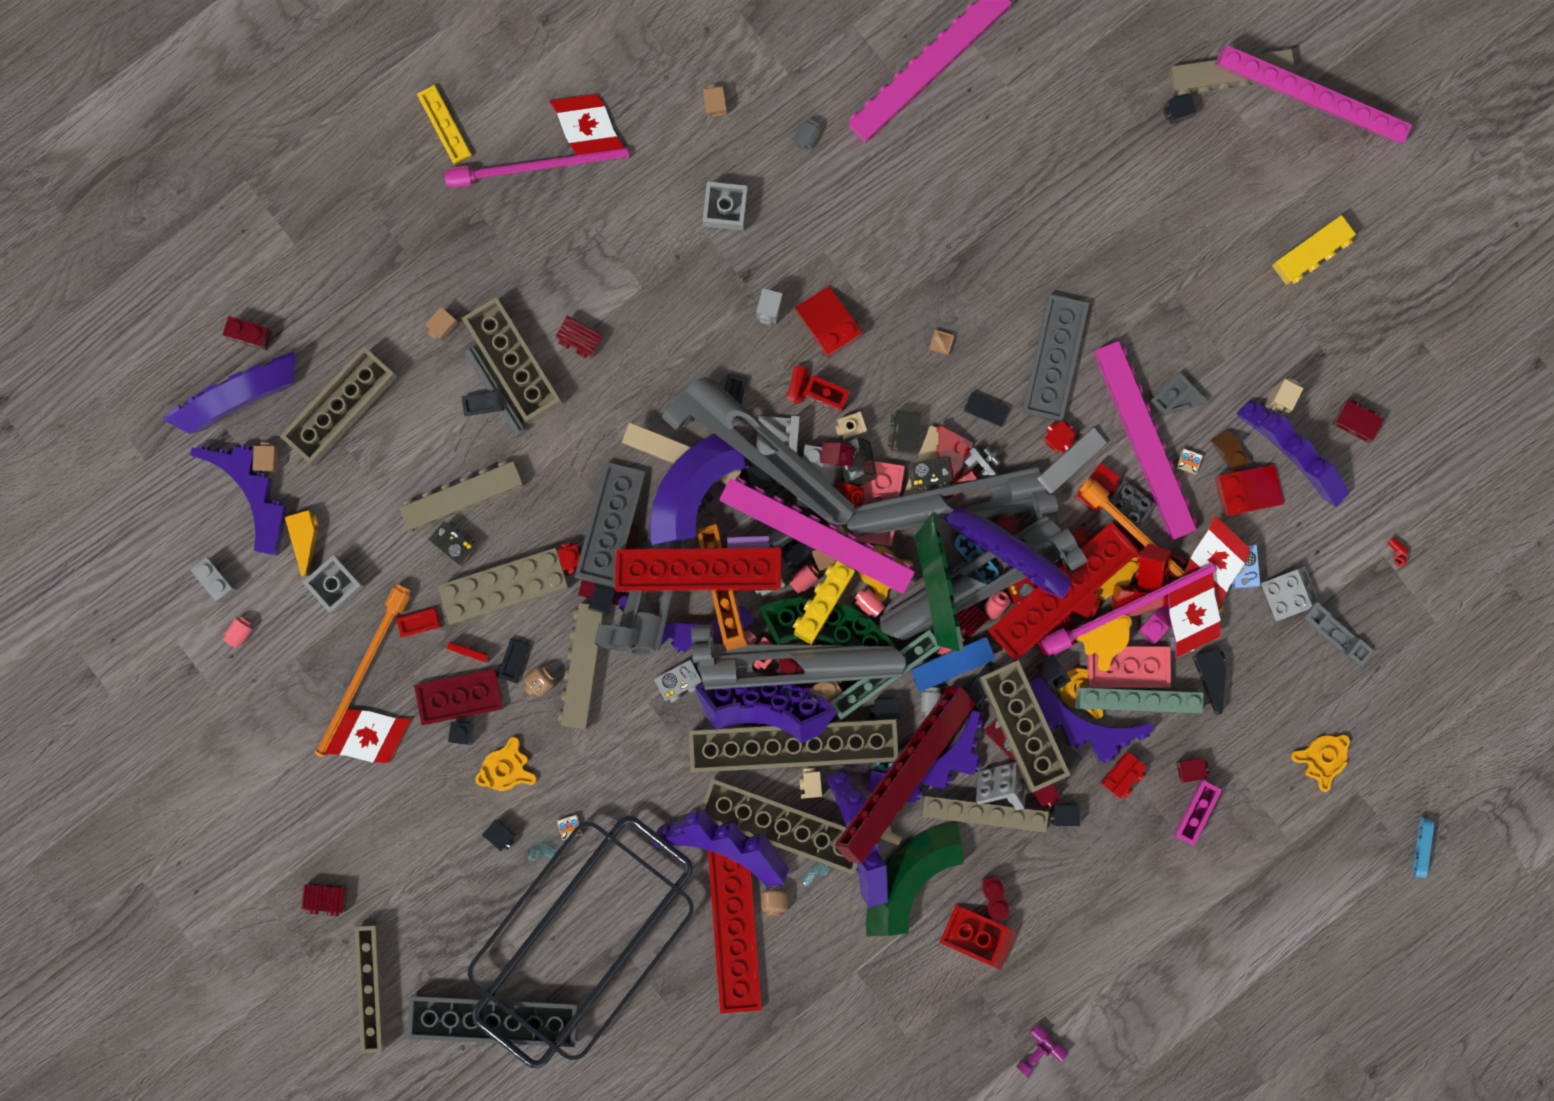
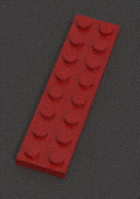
M1113 522L1081 548L1088 562L1071 572L1066 569L1064 564L1060 567L1070 577L1071 581L1069 590L1063 599L1037 587L987 630L1014 661H1017L1139 554L1137 549Z
M782 549L616 550L615 591L781 590Z
M708 850L720 1014L761 1011L751 871L726 856Z

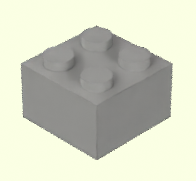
M707 182L702 221L703 227L744 231L748 186Z
M332 555L302 582L331 614L339 611L364 588V585L335 555Z

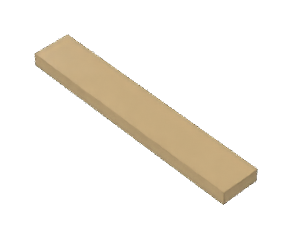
M628 423L621 441L623 444L674 463L691 448L632 423ZM741 471L724 475L717 481L727 485L730 478L733 480L736 477L739 478Z

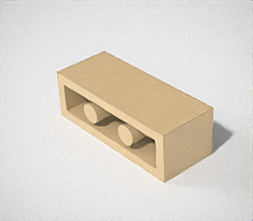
M1284 379L1272 388L1263 407L1271 412L1274 410L1285 416L1293 410L1303 388L1293 379Z

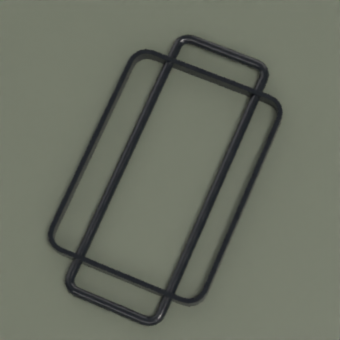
M634 816L622 817L609 833L593 822L579 824L470 963L467 974L469 981L484 994L472 1011V1018L477 1027L530 1068L538 1069L544 1067L556 1052L568 1060H577L586 1055L690 920L694 912V904L689 895L681 890L693 872V866L689 858ZM631 824L684 865V872L675 884L616 839V836L625 825ZM587 826L596 828L606 836L488 990L475 980L473 975V969L477 962L577 833ZM614 842L669 885L671 889L553 1042L494 996V994L609 845ZM678 893L682 895L689 903V913L584 1051L577 1055L565 1052L560 1046ZM490 1000L550 1046L539 1060L530 1058L481 1018V1011Z

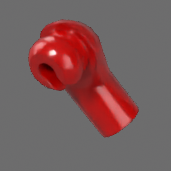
M1393 536L1387 545L1394 550L1396 566L1403 567L1408 562V549Z

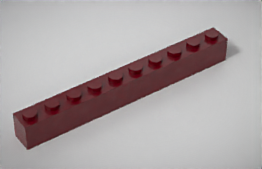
M948 686L835 843V847L849 862L862 864L868 858L873 847L880 841L883 833L891 825L898 812L902 810L905 802L914 793L915 788L926 776L932 764L936 762L937 757L948 745L954 733L958 731L964 719L970 714L975 703L963 688Z

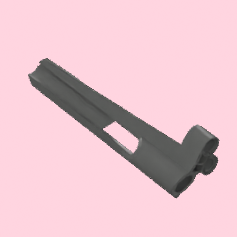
M704 377L692 383L687 392L680 395L663 413L662 419L676 431L682 426H687L689 421L695 418L792 492L827 522L845 525L851 518L854 505L713 379L710 380ZM736 416L743 417L771 442L778 451L770 455L760 453L733 428V418Z
M649 533L644 549H683L685 541L651 545ZM664 591L661 598L653 604H649L646 601V592H630L619 626L616 624H612V626L599 624L594 644L617 652H628L636 656L650 655L660 650L673 591Z
M1038 467L855 506L853 514L847 522V527L850 531L860 536L922 527L932 513H936L939 524L947 523L944 519L956 509L950 507L942 496L984 487L991 489L993 492V497L989 502L962 508L975 512L984 518L1033 511L1035 522L1047 516L1059 527L1058 505L1055 494H1049L1037 479L1041 473Z
M1047 516L1014 535L1052 563L1061 560L1069 572L1088 562L1068 528L1062 531ZM987 551L951 573L950 579L957 613L1026 578L1022 575L1023 571L1020 572L1015 568H1011L987 584L966 576L976 568L996 558V555ZM926 589L881 616L880 628L882 632L906 640L933 626Z
M712 624L691 626L693 663H697L705 690L901 677L906 669L905 657L892 646L747 644L748 646L727 651L724 644H714ZM793 658L802 667L805 674L764 677L756 674L752 669V665L757 660Z

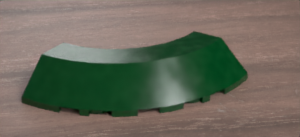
M932 513L915 534L935 639L937 646L962 652L964 651L963 641L956 615L957 610L943 541L939 532L937 515Z
M797 597L782 599L759 608L775 645L804 641L794 635L795 628L793 625L799 616L803 618L806 613L804 610L806 603L809 599L813 600L814 598ZM838 602L814 641L825 645L892 646L895 648L889 637L870 618H867L856 609Z
M958 822L943 824L918 834L901 846L887 861L888 902L870 908L867 907L866 937L909 934L910 910L920 889L937 873L947 868L964 864Z

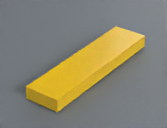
M433 85L417 93L454 166L472 157L436 86Z

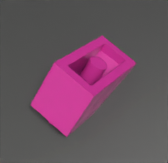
M1169 605L1155 609L1137 630L1151 644L1156 643L1171 626Z

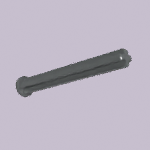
M468 348L465 351V355L487 391L502 392L476 348ZM502 392L504 411L500 412L513 431V437L518 438L526 433L528 429L524 428Z

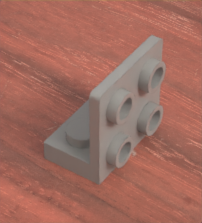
M759 416L758 420L797 454L800 417L791 416L790 419ZM757 431L756 449L763 455L776 453L778 449Z
M1306 567L1261 584L1276 621L1309 610L1315 601L1320 604Z
M1014 762L979 771L976 802L983 804L1007 798L1016 810L1024 809L1026 782L1017 763Z

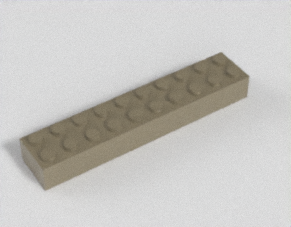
M896 719L828 723L819 736L804 743H800L793 735L775 726L689 731L691 773L894 762L898 757Z

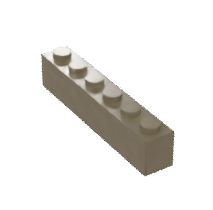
M1292 49L1251 55L1288 72L1296 73ZM1216 60L1172 66L1168 72L1172 95H1178V97L1193 92L1206 94L1213 89L1226 91L1234 86L1246 88L1250 84L1255 83L1214 66Z
M507 460L499 463L496 469L491 470L487 468L480 471L479 475L474 478L467 476L460 479L459 484L454 486L452 483L441 487L442 491L425 493L420 500H408L403 503V507H400L399 510L407 530L414 532L524 487L516 464Z
M579 603V608L575 607L573 619L577 620L576 628L572 627L570 637L574 642L573 648L568 650L567 660H571L570 669L566 668L564 680L568 682L567 689L562 691L561 701H565L564 709H560L558 721L562 722L561 726L587 729L599 646L594 643L599 624L603 625L604 614L588 610L589 604Z
M923 796L921 816L1046 833L1049 812L1032 809L1016 810L1015 807Z
M379 924L358 925L354 929L361 1054L381 1053L386 1050L380 927Z

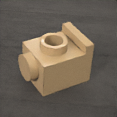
M861 411L837 419L835 430L838 437L842 436L843 441L867 433ZM853 423L854 428L851 430L847 429L846 424Z
M815 768L803 769V777L799 779L800 790H805V794H801V799L822 797L820 772H815Z

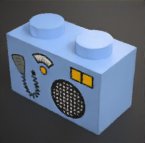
M1247 545L1250 547L1248 557L1232 581V589L1260 586L1257 545Z

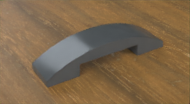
M1315 601L1303 617L1320 636L1360 667H1363L1373 654L1374 650L1350 633L1318 602Z

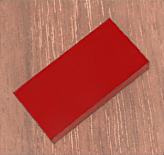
M436 608L396 618L401 638L441 628Z
M448 642L446 648L447 650L488 663L490 657L487 654L453 642Z

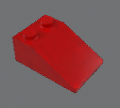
M829 286L795 307L796 312L827 359L862 336V332Z
M1275 465L1238 471L1215 478L1224 518L1284 505Z
M955 905L939 943L1001 970L1017 932Z

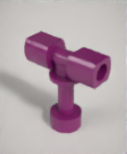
M1036 1024L1029 1033L1038 1041L1036 1044L1038 1049L1025 1063L1021 1060L1016 1067L1029 1078L1033 1073L1031 1068L1044 1054L1047 1056L1052 1054L1061 1063L1069 1053L1059 1043L1055 1044L1048 1037L1049 1034Z

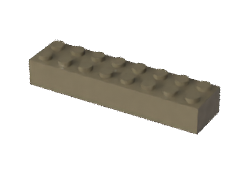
M711 779L700 810L705 809L716 825L720 826L735 822L746 836L752 838L765 835L773 846L844 872L855 874L857 864L849 862L835 847V843L847 827L719 780Z

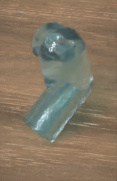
M540 844L528 850L527 859L535 862L537 858L545 856L551 860L557 851L545 844Z
M823 863L816 864L807 871L801 883L809 887L819 873L822 876H826L830 871V867Z

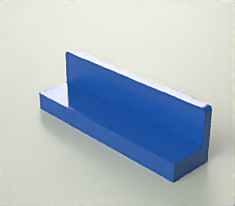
M986 637L980 638L964 645V651L962 652L953 650L912 668L911 672L917 689L920 692L995 660L988 639Z

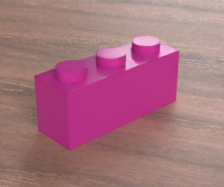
M1199 780L1172 836L1190 845H1195L1222 789L1204 780Z

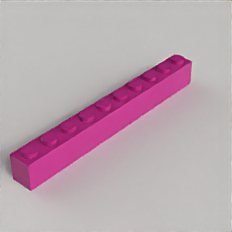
M979 0L977 3L972 2L966 8V13L962 17L960 15L951 22L952 26L948 30L943 29L937 35V40L933 44L929 43L923 48V54L918 58L916 56L912 58L907 64L909 67L906 70L897 72L893 77L894 81L890 85L885 84L878 91L879 95L875 99L871 97L864 104L865 108L860 113L856 111L849 118V129L866 145L1010 9L1012 2L1010 0Z
M1228 45L1222 46L1214 64L1216 67L1396 144H1404L1412 127L1410 123Z
M1119 341L1097 349L1094 352V356L1170 541L1195 532L1197 521L1194 515L1189 513L1188 507L1190 505L1186 496H1182L1180 488H1182L1181 482L1173 474L1174 465L1171 459L1166 457L1164 452L1166 450L1165 443L1162 439L1159 440L1156 433L1159 431L1155 420L1152 421L1149 413H1151L1147 401L1144 402L1141 394H1143L1140 383L1135 382L1133 377L1135 371L1132 364H1128L1126 360L1127 351L1124 345H1120Z
M738 477L735 480L729 479L719 499L720 501L902 594L905 593L915 573L912 571L913 566L903 561L901 564L894 562V556L883 552L881 555L875 552L876 547L866 542L864 545L856 542L858 538L848 533L845 536L839 534V528L829 523L826 527L819 523L821 519L811 514L809 517L801 514V509L793 505L790 508L782 505L784 502L782 499L774 495L771 499L764 495L766 491L756 486L754 489L746 486V481Z

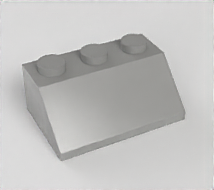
M805 445L803 460L835 488L836 482L841 483L843 467L820 463L822 447ZM797 497V508L812 510Z

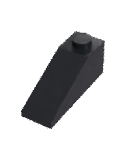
M1216 648L1192 657L1212 709L1215 715L1223 713L1225 663L1227 660L1224 652Z

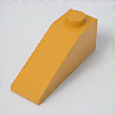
M308 510L285 517L301 576L305 578L310 575L318 534L317 526H319L316 514L313 515Z

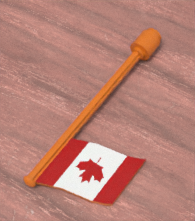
M1090 477L1083 482L1078 490L1081 491V495L1095 508L1100 506L1106 509L1145 547L1147 544L1157 546L1109 501L1107 497L1109 492L1102 485ZM1213 515L1209 529L1193 551L1186 570L1181 569L1171 558L1169 569L1178 578H1181L1209 565V562H1213L1217 567L1216 573L1213 572L1214 594L1218 611L1221 613L1224 608L1222 604L1230 584L1243 567L1250 547L1218 517Z
M396 584L395 588L392 587L384 603L387 606V612L318 749L314 751L318 757H325V754L346 755L373 763H390L412 718H393L371 711L350 710L348 707L394 616L398 612L403 613L411 597L410 589Z

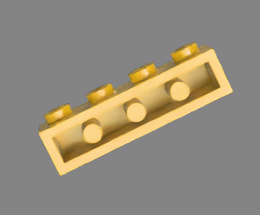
M1341 215L1276 261L1272 267L1286 285L1290 282L1296 284L1304 278L1302 275L1304 272L1309 270L1311 273L1320 266L1318 262L1324 258L1328 261L1337 254L1335 250L1339 247L1345 249L1352 244L1353 241L1351 239L1356 234Z
M836 561L835 565H829L825 572V575H827L824 583L819 582L814 591L817 595L813 600H808L804 607L806 613L803 618L799 616L793 625L795 636L810 645L813 644L852 579L854 570L839 561Z

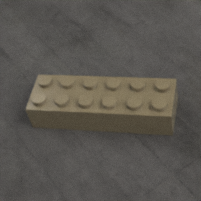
M497 297L462 317L465 325L527 425L562 404Z
M363 346L280 437L309 464L315 466L392 384L397 376Z
M556 548L437 586L449 625L451 626L570 589Z
M1019 660L980 677V683L1029 791L1035 792L1070 776Z

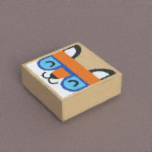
M1182 449L1176 469L1196 475L1203 455Z
M577 815L557 820L562 841L566 840L580 824ZM582 830L576 836L583 835Z

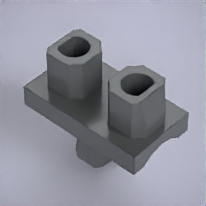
M977 445L969 451L970 454L964 460L971 469L978 463L984 468L978 473L980 479L1001 474L994 466V464L997 466L1001 463L996 457L1000 453L998 449L992 452L987 447L982 451Z

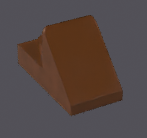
M1228 429L1210 440L1232 473L1251 463V460L1240 446L1242 442Z

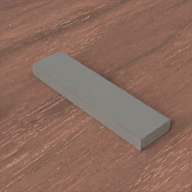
M1095 428L1090 429L1037 479L1050 494L1053 493L1107 442Z

